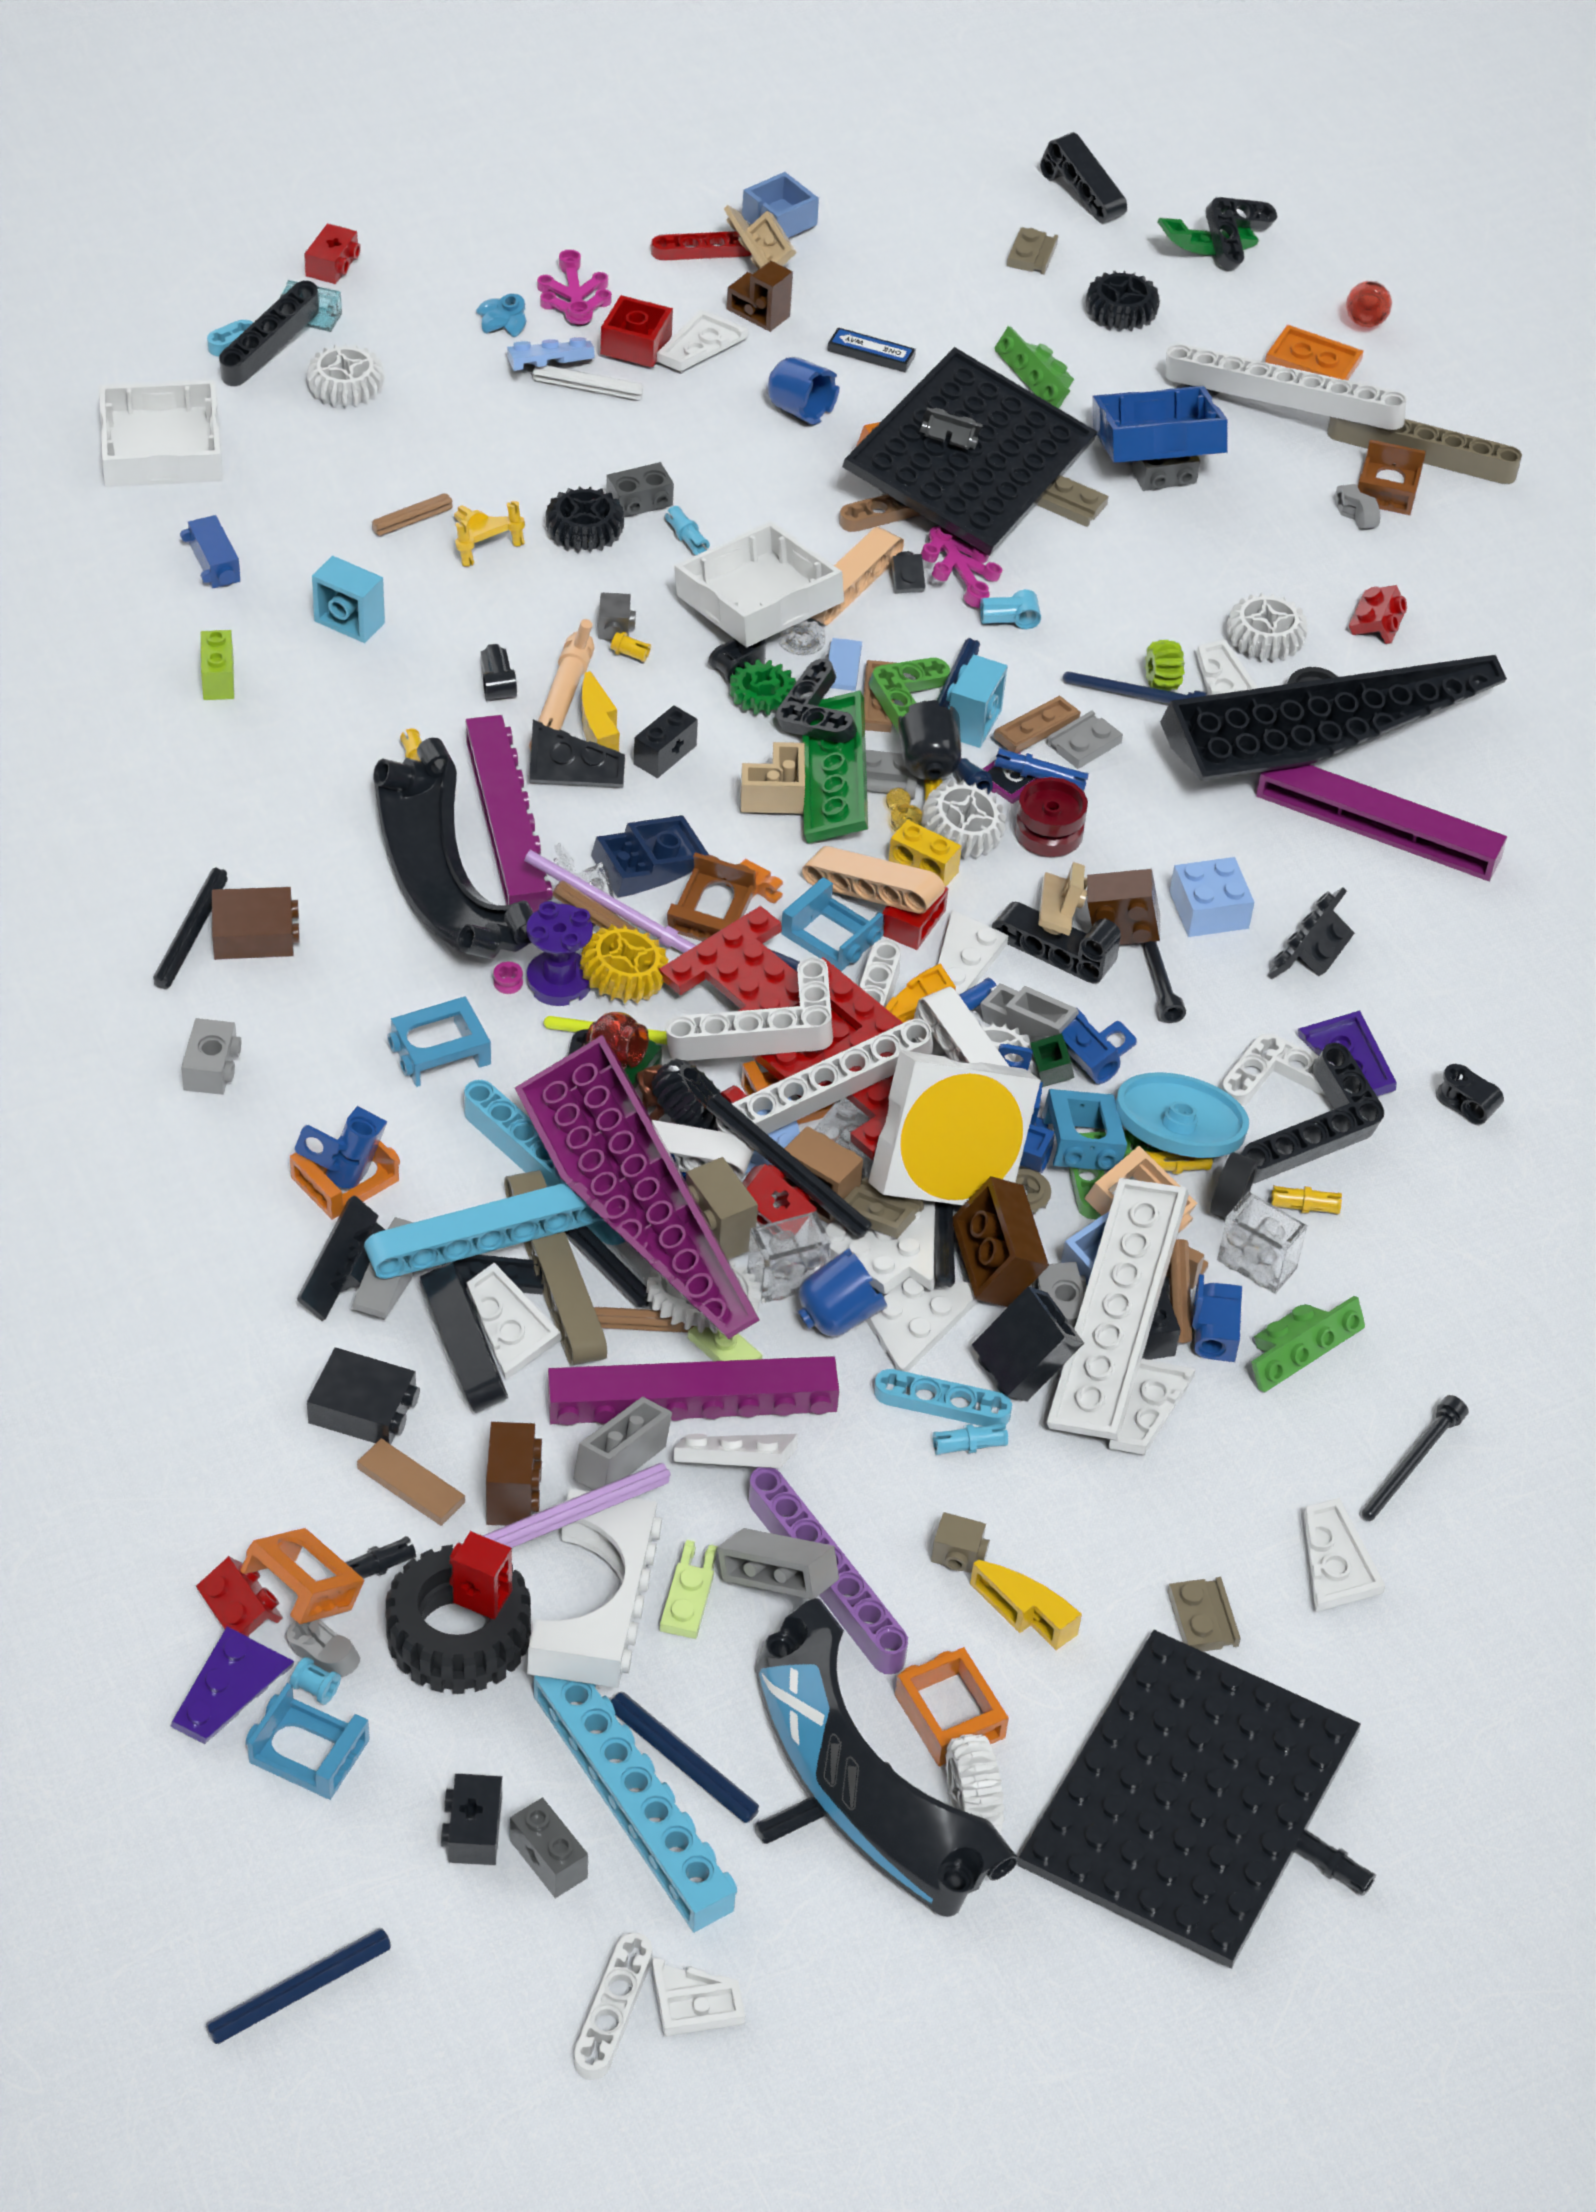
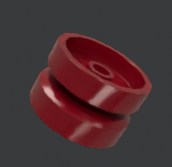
M1055 777L1039 778L1026 784L1020 792L1015 829L1019 843L1030 852L1048 857L1064 856L1076 850L1083 840L1088 799L1084 791L1075 783Z

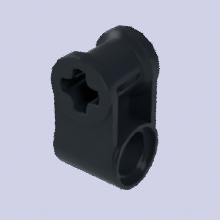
M734 638L716 647L711 652L708 663L713 669H719L730 683L732 673L735 675L737 667L744 669L745 662L755 665V661L759 659L761 664H765L766 639L745 647Z
M1456 1063L1450 1064L1445 1068L1443 1072L1444 1082L1439 1085L1436 1091V1097L1439 1102L1477 1125L1484 1124L1504 1102V1096L1499 1087L1478 1076L1466 1066Z

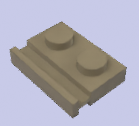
M1021 227L1008 256L1007 267L1033 272L1034 269L1041 270V274L1045 275L1058 244L1059 235L1055 234L1054 237L1047 236V232Z
M1060 476L1037 503V506L1088 527L1090 521L1094 520L1108 505L1109 496L1069 478Z
M864 1177L860 1187L856 1186L844 1200L872 1223L871 1229L898 1239L915 1220V1214L918 1211H923V1200L883 1195L868 1182L869 1178Z
M1216 1577L1214 1581L1207 1582L1205 1579L1169 1584L1167 1592L1183 1643L1203 1652L1223 1649V1646L1233 1645V1648L1239 1647L1241 1638L1221 1577Z

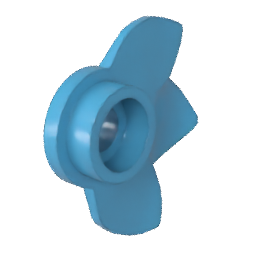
M510 293L500 299H489L481 303L476 312L483 316V333H489L505 327L512 337L518 336L526 325V317L523 314L526 307L524 298L519 294Z

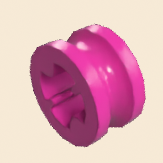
M507 961L498 964L494 968L493 984L497 991L503 994H513L522 988L523 970L519 964Z

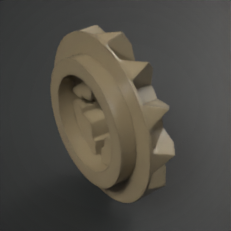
M1018 1169L1015 1183L1026 1186L1031 1211L1035 1215L1038 1209L1046 1208L1049 1199H1051V1186L1048 1180L1040 1173L1030 1169Z

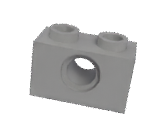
M195 1018L181 1067L183 1090L224 1095L227 1081L232 1082L234 1078V1056L239 1057L241 1052L242 1039L236 1036L235 1022Z
M1076 1262L1049 1264L1046 1270L1032 1283V1288L1048 1292L1075 1329L1087 1289L1086 1278L1084 1275H1079Z

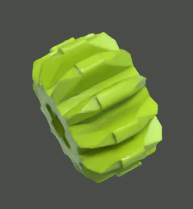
M1168 639L1151 642L1146 650V666L1144 667L1149 686L1166 691L1178 689L1183 682V675L1185 674L1184 653L1181 651V645L1176 643V641H1169Z

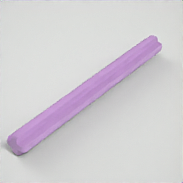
M658 1463L483 1536L513 1548L665 1485L669 1482L670 1471L666 1468L665 1464Z

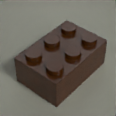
M990 1176L953 1216V1227L976 1300L1008 1307L1049 1266L1023 1185Z

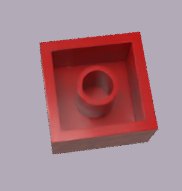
M620 295L601 326L600 354L637 363L642 366L654 367L657 362V352L672 336L673 308Z

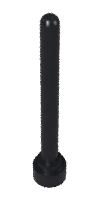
M1145 942V950L1161 995L1158 1004L1161 1019L1166 1023L1179 1022L1186 1016L1183 999L1173 993L1157 942Z
M1447 1395L1437 1406V1419L1362 1510L1364 1520L1373 1521L1447 1428L1460 1425L1466 1418L1469 1410L1460 1398Z

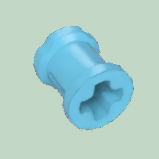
M304 1657L297 1664L290 1678V1684L294 1689L299 1690L301 1688L316 1696L317 1701L322 1705L327 1704L334 1697L341 1681L339 1673L335 1671L329 1673L314 1665V1660L309 1657Z

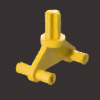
M510 501L511 503L508 502L506 504L508 516L504 517L487 516L482 511H472L464 505L458 507V511L454 513L455 519L460 522L455 524L458 535L455 544L456 549L460 551L463 566L474 564L472 549L475 546L474 543L504 531H511L512 544L514 546L525 544L523 536L525 520L520 516L518 501Z

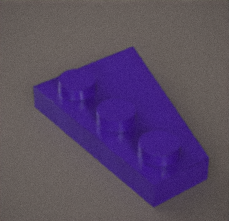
M1360 1010L1298 1028V1037L1318 1056L1329 1043L1335 1042L1344 1045L1350 1051L1376 1096L1396 1091L1397 1082Z
M226 1626L173 1718L170 1727L206 1744L238 1716L244 1707L263 1694L278 1677L289 1671L295 1661Z

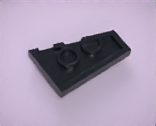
M533 719L530 783L624 788V753L592 741L587 742L571 736L568 732L560 729L558 731Z

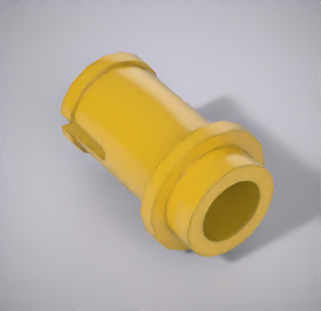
M623 631L622 633H615L611 642V649L615 650L617 655L623 653L645 663L646 657L649 656L651 651V644L631 638L627 632Z

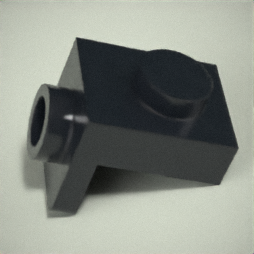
M903 551L897 553L896 556H892L889 570L893 573L895 594L924 592L926 587L922 554L914 555L911 551Z

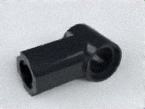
M489 644L487 648L480 651L486 700L517 697L516 674L514 669H510L506 649L500 647L499 644Z

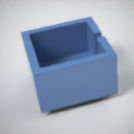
M786 172L743 190L742 216L751 225L766 211L774 215L788 238L817 225L819 197Z

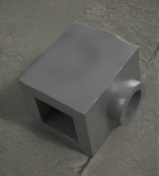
M601 592L598 639L612 640L616 632L622 633L623 631L627 632L629 636V629H635L636 611L630 610L631 594Z

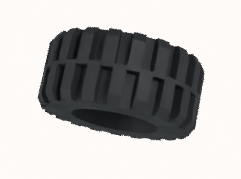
M453 1544L441 1546V1550L433 1552L430 1549L421 1553L420 1560L411 1559L403 1566V1573L399 1572L395 1575L391 1582V1590L387 1592L385 1601L386 1635L391 1656L397 1660V1666L404 1674L408 1675L411 1672L412 1681L421 1686H424L425 1683L431 1684V1690L442 1693L444 1689H452L453 1694H465V1689L474 1688L475 1692L487 1689V1683L491 1681L494 1684H498L506 1678V1670L513 1672L520 1665L521 1657L527 1653L529 1637L531 1636V1597L529 1589L525 1587L524 1577L519 1571H513L512 1564V1592L495 1620L491 1619L484 1627L468 1634H447L432 1628L425 1621L428 1615L444 1605L454 1603L453 1586L450 1585L453 1565L449 1563L454 1549Z

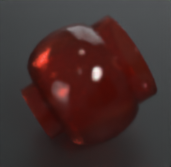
M1367 280L1358 283L1351 289L1347 296L1346 309L1348 316L1354 323L1361 327L1370 328L1380 325L1388 318L1393 302L1391 294L1385 285L1377 281Z
M623 1012L605 1013L590 1025L586 1038L587 1044L603 1035L622 1067H635L645 1057L649 1042L648 1030L646 1026L639 1024L630 1015Z

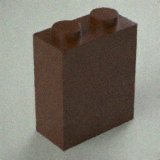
M291 887L212 890L214 960L294 956L293 943H300L299 923H293V919H299L298 900H292Z

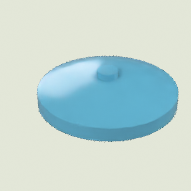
M1165 1072L1136 1075L1126 1080L1120 1086L1116 1097V1108L1121 1123L1130 1133L1153 1147L1177 1155L1197 1158L1228 1155L1243 1145L1249 1129L1248 1115L1235 1098L1208 1082L1190 1076Z

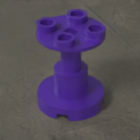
M552 901L543 902L540 904L539 910L530 916L526 926L530 942L538 949L544 951L534 957L527 967L528 989L530 988L534 992V997L538 1001L552 1006L570 1005V1000L579 997L580 1001L585 998L591 990L589 980L583 979V970L580 969L582 956L576 953V951L586 946L591 940L593 925L590 920V913L586 909L567 904H556Z

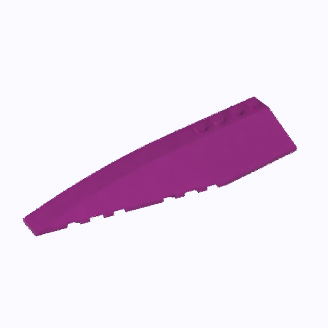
M603 1035L514 1087L564 1183L724 1336L730 1339L760 1321L679 1168L620 1061Z

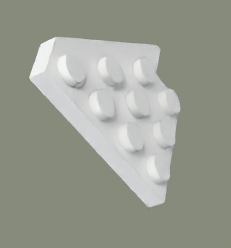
M923 1200V1211H918L915 1214V1220L898 1239L870 1229L864 1237L858 1238L835 1219L812 1235L813 1246L831 1259L847 1248H850L852 1254L855 1253L873 1280L869 1282L870 1285L884 1295L909 1277L931 1291L934 1289L935 1202Z

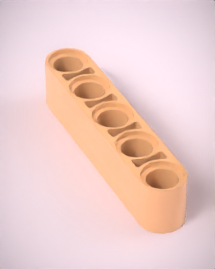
M880 527L873 528L834 565L842 571L844 602L811 618L824 625H829L889 568L892 556H896L897 553L903 550V538Z
M829 846L822 847L802 868L804 878L812 886L824 877L833 883L832 892L921 914L926 912L945 891V885L941 878L931 871Z

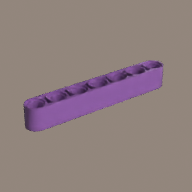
M759 1467L754 1470L750 1476L749 1505L772 1534L834 1546L839 1580L821 1593L819 1597L875 1669L883 1674L891 1675L900 1672L906 1662L908 1648L906 1632L777 1469L770 1467Z

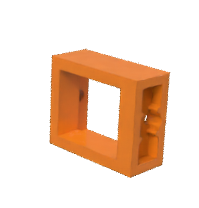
M964 1647L953 1652H942L934 1660L920 1666H909L897 1675L895 1697L938 1767L947 1763L945 1757L947 1753L946 1748L951 1739L960 1738L961 1735L968 1734L986 1736L990 1744L1005 1739L1009 1717ZM959 1674L984 1714L942 1731L918 1691Z

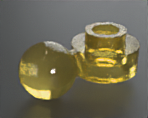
M894 788L886 796L887 807L891 810L890 825L895 832L907 819L922 826V812L918 807L910 805V795L903 788Z

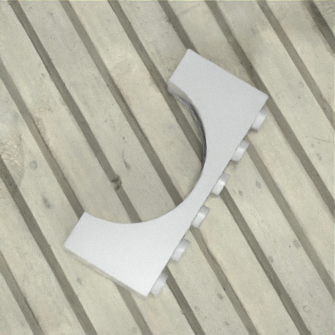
M569 1489L566 1501L589 1491ZM631 1498L562 1527L561 1541L583 1546L603 1557L614 1568L622 1585L608 1603L587 1615L558 1621L536 1620L529 1644L527 1674L619 1688L622 1672L629 1673L632 1650H628V1645L635 1646L639 1623L634 1622V1618H642L645 1596L640 1595V1592H647L649 1587L651 1569H646V1566L654 1565L657 1544L652 1543V1540H659L661 1534L662 1518L656 1517L657 1501Z

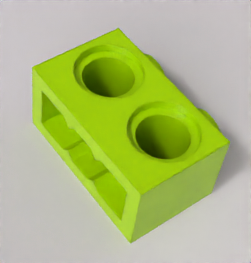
M232 630L200 631L203 700L235 699Z

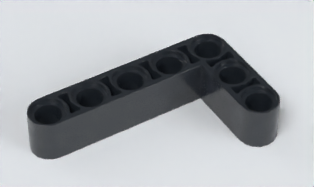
M1335 1042L1327 1044L1313 1065L1314 1076L1334 1110L1250 1142L1244 1147L1241 1155L1258 1161L1253 1184L1368 1139L1375 1132L1384 1117V1108L1350 1051L1344 1045ZM1305 1138H1308L1313 1143L1308 1142ZM1277 1149L1283 1151L1285 1154H1281L1280 1152H1278Z

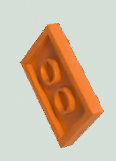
M1287 324L1266 354L1265 363L1348 381L1362 361L1364 351Z

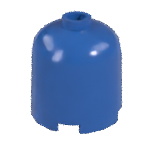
M788 357L780 361L771 371L767 388L768 395L774 405L810 424H818L822 421L820 417L826 411L832 412L838 399L840 386L835 385V377H837L835 372L799 357Z
M847 1248L801 1283L799 1300L803 1308L797 1312L808 1329L815 1326L822 1334L829 1337H837L858 1326L888 1306L882 1293L877 1294L869 1282L873 1279L855 1253L852 1254L850 1248Z

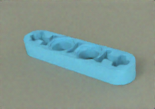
M896 1369L882 1370L875 1378L874 1395L879 1402L885 1405L979 1426L1000 1423L1007 1425L1011 1418L1012 1402L1010 1398L1000 1392ZM888 1384L895 1385L893 1390L886 1389ZM906 1387H910L909 1395L905 1394ZM923 1389L929 1390L934 1393L935 1397L930 1400H922L916 1395V1392ZM956 1397H963L969 1401L970 1405L958 1408L951 1403V1400ZM977 1402L981 1403L980 1410H976ZM993 1407L1000 1408L998 1414L991 1412Z

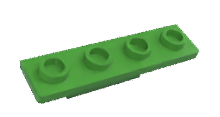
M1008 326L996 344L995 351L1037 396L1060 408L1071 391L1069 387L1074 381V378L1067 372L1068 367L1052 356L1053 351L1049 347L1041 343L1038 346L1026 343L1012 327Z
M1352 1296L1329 1312L1307 1304L1297 1306L1290 1314L1279 1321L1270 1323L1265 1330L1255 1335L1254 1339L1257 1348L1266 1351L1251 1361L1258 1389L1267 1392L1364 1329L1365 1322L1359 1298Z

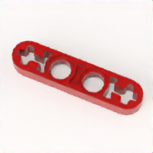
M736 231L664 234L655 236L651 242V255L655 259L663 261L747 257L752 254L739 242L740 234Z

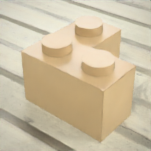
M773 742L772 764L742 763L741 812L803 814L805 796L804 743Z

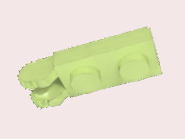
M686 1540L681 1563H677L660 1622L661 1632L697 1639L714 1578L713 1568L718 1546L709 1544L704 1556V1566L700 1568L690 1566L696 1547L695 1541Z

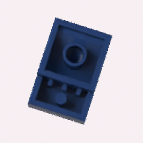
M680 815L630 822L626 825L625 833L597 836L591 856L615 895L619 898L644 892L675 881L694 870L693 856L695 852L702 855L709 854L685 817Z

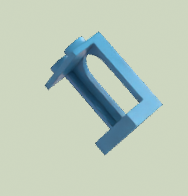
M823 877L782 912L781 934L818 958L824 957L842 972L851 963H856L862 956V953L871 945L873 946L875 942L881 940L884 932L882 929L884 914L879 912L868 921L833 899V883ZM822 914L854 935L842 944L838 951L803 929Z
M466 996L391 1018V1033L387 1034L389 1046L393 1053L398 1052L404 1075H410L416 1087L421 1086L420 1071L469 1056L474 1058L478 1068L491 1064V1041ZM453 1016L454 1023L462 1036L461 1038L426 1048L416 1047L407 1039L408 1033L411 1030Z
M1056 1089L1048 1090L1042 1112L1043 1124H1053L1058 1146L1053 1166L1110 1171L1123 1160L1127 1142L1121 1119L1117 1112L1114 1095ZM1074 1126L1105 1129L1106 1136L1100 1139L1087 1138L1079 1134Z
M287 1683L279 1695L275 1694L270 1699L266 1708V1715L260 1724H254L248 1732L245 1743L248 1746L249 1763L331 1800L370 1741L369 1721L364 1717L354 1714L350 1722L346 1723L293 1698V1686ZM295 1726L335 1744L319 1769L315 1771L276 1752L272 1746L274 1735L285 1727Z

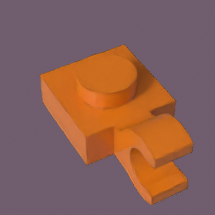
M746 858L740 863L756 872V890L753 897L759 894L771 903H776L783 897V893L777 891L783 885L781 879L771 876L770 871Z

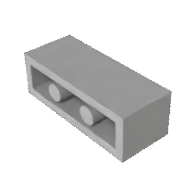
M642 1396L579 1443L573 1479L586 1485L591 1490H595L629 1476L666 1447L672 1412Z
M743 1528L717 1547L722 1580L726 1582L814 1599L839 1580L833 1545Z

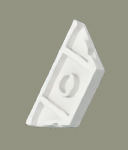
M935 1276L934 1289L930 1291L909 1277L884 1296L888 1307L867 1319L866 1322L873 1334L879 1337V1344L885 1354L889 1353L896 1365L895 1369L909 1372L979 1300L975 1299L971 1283L955 1280V1284L952 1287L944 1286L941 1288L936 1284Z

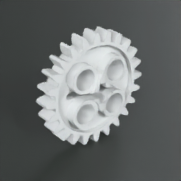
M729 1261L757 1314L762 1294L759 1291L760 1283L754 1282V1274H746L747 1267L736 1268V1261ZM655 1269L650 1270L646 1293H648L647 1301L653 1302L652 1310H661V1318L671 1316V1324L673 1325L679 1322L685 1323L684 1328L686 1330L692 1326H697L698 1331L702 1333L705 1327H709L713 1333H717L718 1329Z

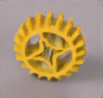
M611 924L608 929L600 927L598 932L593 933L589 943L583 947L580 969L583 970V979L589 980L590 988H599V995L608 994L611 996V1001L615 998H620L624 1004L629 999H632L638 1004L642 998L649 1000L653 994H658V991L661 990L665 982L659 972V968L666 965L669 959L665 955L666 949L659 946V940H651L649 932L642 934L638 932L637 927L634 930L627 929L625 924L618 929Z

